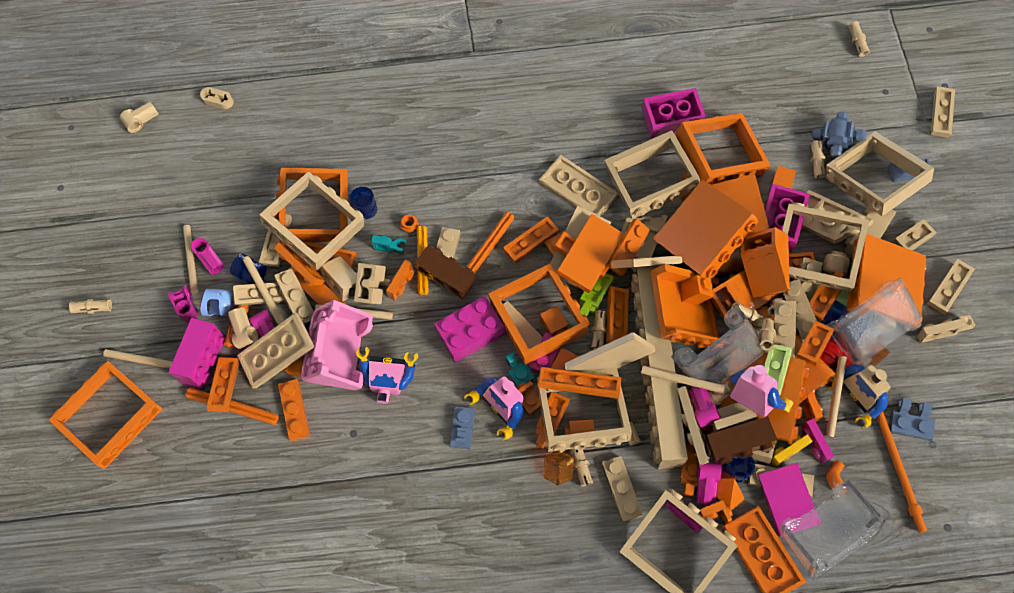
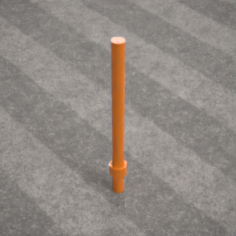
M881 412L876 418L909 508H907L909 515L913 517L918 533L926 532L927 529L921 515L923 511L916 502L885 415Z

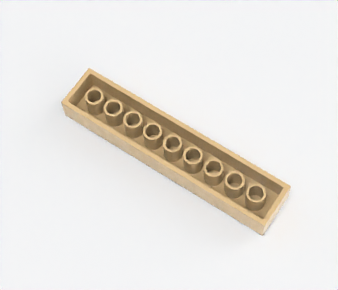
M660 265L637 267L635 274H632L631 293H635L633 310L637 311L635 326L636 329H639V336L654 345L655 348L654 353L640 358V365L675 373L670 340L662 339L660 336L650 274L651 270ZM642 374L643 385H647V392H645V403L649 404L647 420L648 424H652L650 442L651 444L654 443V451H652L653 464H657V470L682 468L688 458L677 382Z

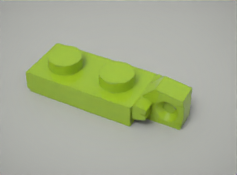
M606 273L602 280L598 278L590 293L584 291L579 306L582 307L580 309L582 316L586 315L587 317L590 312L595 313L613 283L614 276Z

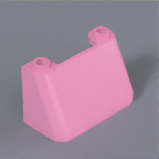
M335 300L318 307L312 315L309 328V336L314 348L304 355L301 379L313 384L349 390L361 389L364 379L363 373L356 370L358 361L356 351L360 348L361 337L372 330L373 315Z

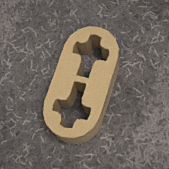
M207 87L200 92V97L206 105L220 109H229L233 106L234 101L230 93Z

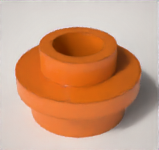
M410 214L403 216L400 221L401 229L407 233L414 232L419 225L418 219Z

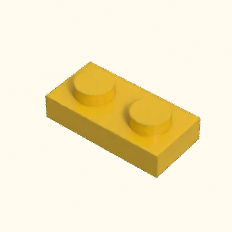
M808 435L803 438L797 436V439L792 440L791 446L786 449L782 446L773 452L772 465L774 467L778 466L813 441Z

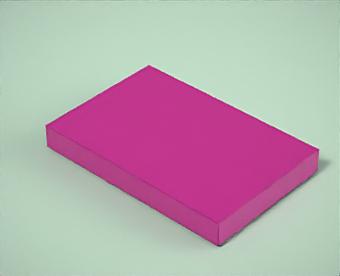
M798 463L758 475L779 537L821 524Z

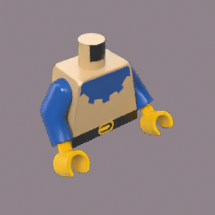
M851 364L845 367L842 387L864 413H868L866 416L858 417L855 420V423H858L863 419L865 425L861 429H864L871 425L872 418L875 419L887 408V392L890 390V385L886 381L887 374L884 370H876L872 365L864 367L863 365ZM835 376L831 380L832 385L829 386L827 389H832L834 387Z

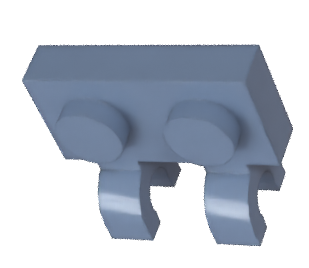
M903 397L902 401H898L897 412H891L889 425L891 433L932 441L935 420L929 419L932 403L923 402L922 405H918V416L908 414L912 399Z

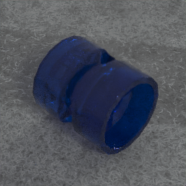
M361 186L351 192L350 201L353 209L360 211L366 220L374 217L378 207L372 190Z
M239 254L231 264V275L243 280L247 284H255L243 262V258L247 255ZM251 258L263 280L267 272L266 265Z
M752 456L732 458V462L723 465V471L735 478L737 484L743 483L755 471V461Z

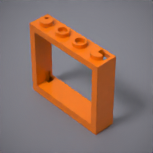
M732 113L726 116H715L707 119L701 118L694 121L687 120L682 122L675 132L681 147L697 172L700 182L703 179L712 185L753 174L756 177H761L771 166L743 113ZM733 127L752 163L711 170L693 134Z
M281 168L280 175H277V186H280V191H276V199L286 192L287 180H299L309 171L312 175H317L322 181H340V198L348 201V169ZM286 206L276 214V218H279V222L284 227ZM340 211V229L288 230L301 241L331 242L348 226V217Z
M551 263L488 294L493 309L503 323L507 334L525 365L588 334V325H590L586 315L582 316L577 300L571 298L569 287L567 284L563 285L560 280L561 276L556 273L558 269H554ZM550 277L578 325L528 349L501 300Z
M107 361L98 368L97 372L90 379L83 383L76 393L68 398L61 408L53 413V416L48 421L94 464L105 469L163 408L116 366ZM114 374L146 403L95 454L64 423Z

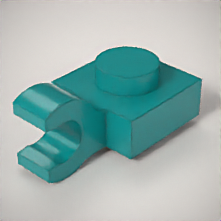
M373 235L371 243L374 250L388 253L394 251L398 254H404L403 248H398V246L401 244L406 245V240L398 238L392 241L385 235Z
M513 352L506 355V361L512 368L508 371V374L516 387L524 382L527 384L529 381L535 380L529 367L524 362L519 364Z

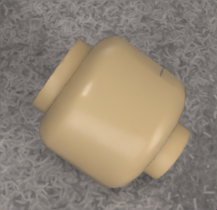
M831 251V254L825 256L822 272L833 276L836 271L844 274L842 278L846 277L850 259L843 252Z

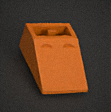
M776 227L747 235L741 244V258L753 298L790 291L788 235Z
M743 270L712 289L713 297L710 299L727 326L741 319V317L731 313V307L735 302L756 310L778 296V294L754 299L746 272Z

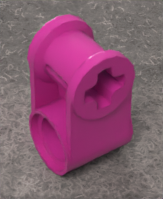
M184 285L182 289L176 292L168 293L176 314L185 323H189L191 318H198V311L187 285Z

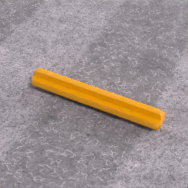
M426 226L417 227V258L427 247ZM417 270L418 294L421 296L428 295V277Z

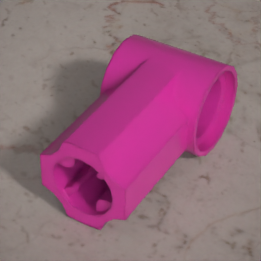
M197 238L192 242V251L211 275L221 272L225 265L209 243L203 238Z
M267 309L249 318L260 337L275 328V323Z
M692 387L689 394L695 407L694 413L700 427L704 428L713 424L714 421L721 419L708 390Z
M698 462L696 498L698 503L712 505L716 502L717 483L721 479L720 463L709 462L700 465Z

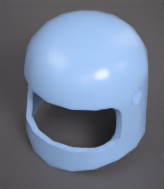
M206 289L200 308L202 316L221 315V317H227L228 312L234 308L233 294L224 289ZM208 300H210V308H209V311H207V302H208Z

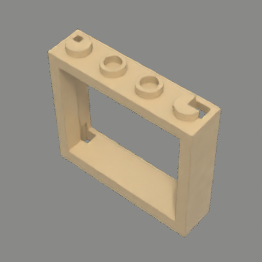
M669 131L605 159L607 171L632 219L640 215L643 216L654 209H659L670 202L678 201L680 198L691 194L700 183L697 172L673 131ZM674 148L690 178L632 202L617 172Z
M876 131L866 137V140L860 141L826 165V178L829 182L834 183L844 192H847L857 201L862 202L873 212L884 216L930 183L934 172V167ZM871 151H874L915 178L887 198L882 199L843 173V171Z
M309 171L259 214L261 224L316 271L364 227L362 213L350 207L347 200L337 196L331 187L325 186L317 175H312ZM309 185L352 221L318 254L274 218L279 211Z
M801 203L789 204L782 232L787 235L793 214L860 228L849 279L789 266V279H800L803 282L852 292L855 286L869 220L861 215L847 216L841 211L828 212L824 211L825 209L821 207L808 208Z
M617 367L583 371L584 373L619 377ZM537 377V390L548 452L559 451L560 453L567 449L582 450L590 446L604 447L607 444L613 443L621 445V442L630 441L632 431L621 387L619 399L616 398L622 428L554 436L546 393L557 392L558 390L538 388L539 377Z
M666 489L620 550V553L668 592L688 593L632 547L668 499L727 545V548L693 592L702 593L738 546L735 542L736 538L727 530L724 533L717 528L718 523L709 516L706 519L699 514L701 510L690 502L687 505L683 502L681 494L673 489L671 491Z

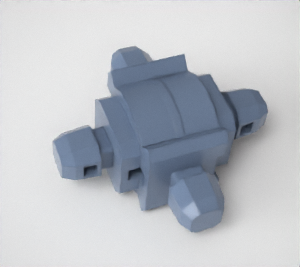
M838 112L836 118L831 119V122H825L824 130L815 129L812 131V139L818 141L823 139L824 148H828L831 151V157L835 159L842 152L847 151V148L853 147L854 140H866V131L862 129L855 130L854 122L847 119L846 112Z

